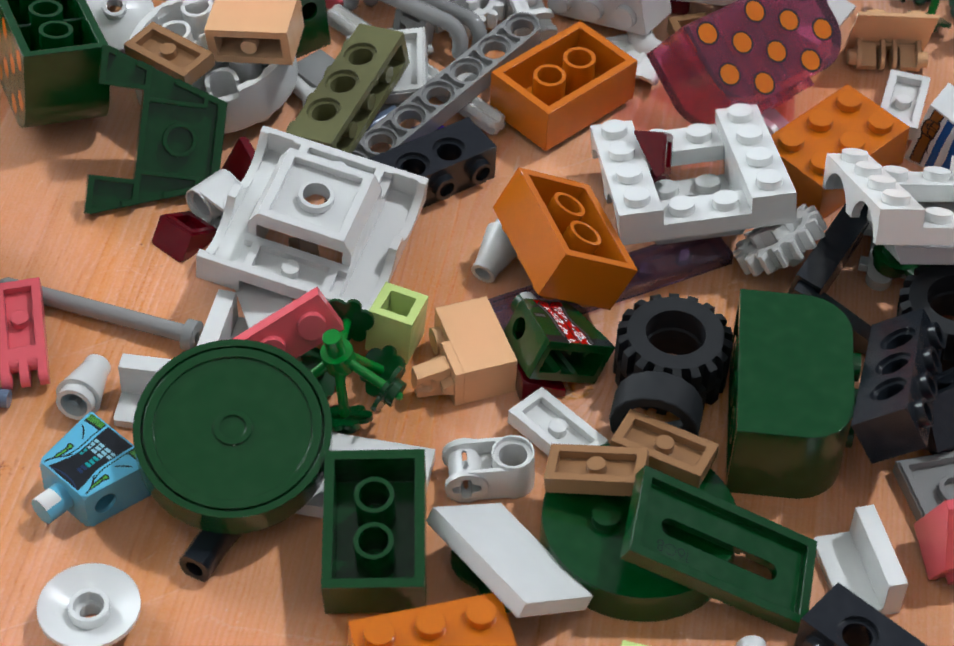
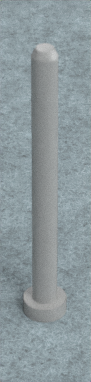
M6 277L1 279L0 283L17 281L18 279ZM42 286L45 306L179 341L182 350L196 347L204 328L203 323L198 320L188 319L185 324Z

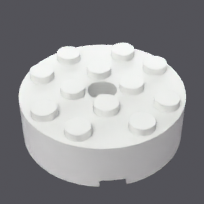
M168 0L154 8L141 19L131 33L129 40L153 21L209 50L204 29L214 0ZM295 56L293 65L215 62L216 65L192 84V86L227 102L224 134L235 132L257 123L265 122L286 102L296 85L298 77L297 59ZM135 89L141 106L142 90Z

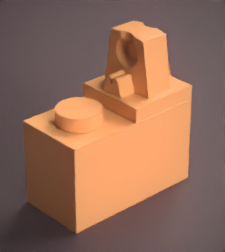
M214 0L204 32L208 49L213 52L215 62L293 65L304 29L302 4L300 0Z
M487 296L435 308V323L433 328H429V340L434 354L438 356L412 366L411 384L417 398L442 394L450 395L454 406L515 392L518 360Z

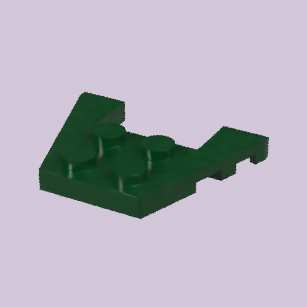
M102 45L97 84L142 90L133 179L87 174L83 213L93 214L185 195L189 189L220 170L227 102L180 79L165 74L141 60L132 58L110 45Z

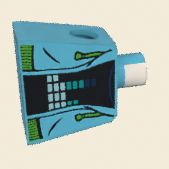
M91 411L42 457L40 469L45 491L32 499L31 504L39 518L47 524H50L63 513L69 511L85 526H95L151 494L142 480L134 445Z

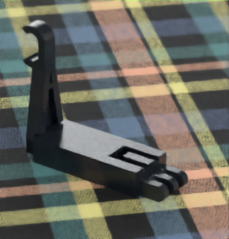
M845 203L825 232V237L820 239L817 247L813 249L797 272L788 293L818 297L837 306L851 323L853 349L866 355L872 326L826 294L860 244L863 234L869 225L867 219L868 207L866 204H864L860 212V217L855 218L850 217L845 212Z

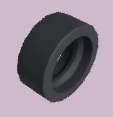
M645 371L632 374L620 382L614 395L609 416L610 428L613 434H615L630 409L657 407L671 412L680 419L665 423L699 436L703 416V401L695 387L684 379L666 372Z

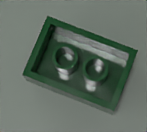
M425 449L325 451L321 591L325 614L392 613L426 606Z

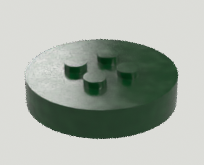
M240 339L219 340L198 345L184 351L166 363L148 382L140 396L133 420V442L138 468L146 488L157 503L173 517L192 527L222 534L249 533L271 527L299 511L314 496L324 480L325 451H332V417L329 402L323 388L313 373L294 356L279 348L257 341Z
M610 443L600 446H610ZM709 469L698 489L736 505L725 483L712 469ZM545 493L542 504L540 543L551 553L566 572L593 595L587 608L615 619L655 622L690 613L712 599L707 595L620 558L631 496ZM662 523V529L668 536L733 564L734 552L675 527V523Z

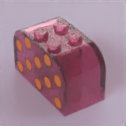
M738 0L683 26L646 55L678 113L691 124L703 123L709 125L715 124V109L728 108L737 103L757 104L761 114H763V111L769 108L773 110L793 99V96L812 87L814 83L811 78L831 66L837 59L841 49V31L826 0Z

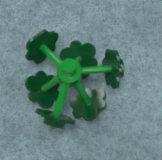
M331 299L328 302L343 321L344 330L341 332L336 329L327 330L322 336L324 344L321 350L314 347L301 355L300 362L319 381L326 397L332 396L336 387L338 405L330 408L332 432L351 434L361 428L360 424L372 421L373 414L371 411L365 410L363 405L351 407L348 405L346 376L355 372L360 376L361 381L366 383L365 390L367 394L377 397L371 407V410L376 412L381 410L385 404L392 407L397 400L403 398V391L407 383L402 381L401 378L406 371V363L403 357L397 355L396 348L391 345L385 346L382 350L372 348L368 351L366 357L355 353L350 340L363 341L367 335L366 330L373 327L375 318L370 311L362 309V304L356 299H350L347 302L341 299Z

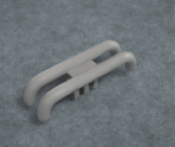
M343 0V6L350 11L355 10L359 3V0ZM363 0L367 6L371 7L378 2V0ZM379 0L396 8L393 23L395 30L425 27L428 35V44L430 45L432 44L435 26L446 30L452 38V56L455 59L468 50V36L463 25L467 26L471 31V47L488 34L484 22L476 13L449 0Z

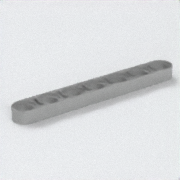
M518 12L507 17L366 131L352 154L369 159L381 154L370 150L376 143H388L392 146L390 149H393L437 130L491 85V72L539 45L541 40L539 19L528 12ZM519 28H528L533 31L527 36H517L512 33ZM492 50H500L505 53L504 56L497 59H490L485 56L487 52ZM462 73L477 75L476 79L468 82L457 79ZM439 95L449 98L448 102L441 105H433L428 102L432 97ZM407 119H416L421 122L417 127L410 129L400 126V123Z

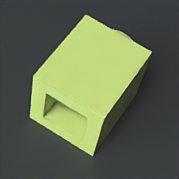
M385 282L369 310L375 320L373 327L367 330L365 350L369 351L372 348L382 350L385 346L391 345L396 348L397 355L403 357L405 363L408 364L424 335L429 296Z

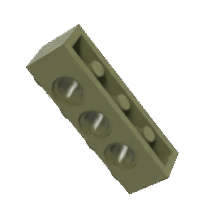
M359 23L351 37L345 40L342 50L333 64L326 68L323 79L317 88L308 95L305 105L296 119L288 125L286 133L352 154L410 64L404 32Z

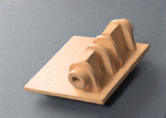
M870 9L865 12L858 11L844 46V52H847V65H854V69L875 70L877 66L878 70H883L886 53H889L890 71L891 69L896 70L897 60L899 71L919 72L920 68H927L929 56L928 52H924L938 23L939 15L926 14L918 10L906 13H886L882 9Z

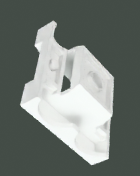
M737 103L728 108L715 109V124L695 123L686 128L648 130L672 133L671 167L724 160L725 174H703L697 178L683 180L663 179L655 183L653 182L649 170L652 168L634 134L635 128L632 120L622 121L613 119L603 124L590 125L593 159L599 158L604 195L607 203L613 202L618 236L623 245L653 241L657 245L743 234L745 229L796 223L797 192L757 104Z
M263 125L260 130L254 157L244 179L240 184L234 182L227 194L225 209L212 242L206 250L199 249L196 255V277L239 291L242 283L245 282L294 299L318 287L328 301L331 299H341L347 302L350 299H356L362 304V309L369 311L385 282L390 283L426 201L429 178ZM317 194L325 197L328 201L315 205L307 202L305 198ZM272 229L342 252V264L265 239L268 230Z
M844 148L841 154H826L822 187L824 189H844L846 200L845 212L850 217L859 218L864 204L867 205V219L873 233L875 245H884L900 264L954 265V213L949 209L941 207H928L924 209L917 202H954L953 155L950 170L939 166L924 167L923 172L908 171L904 167L894 165L882 167L867 151L858 148Z

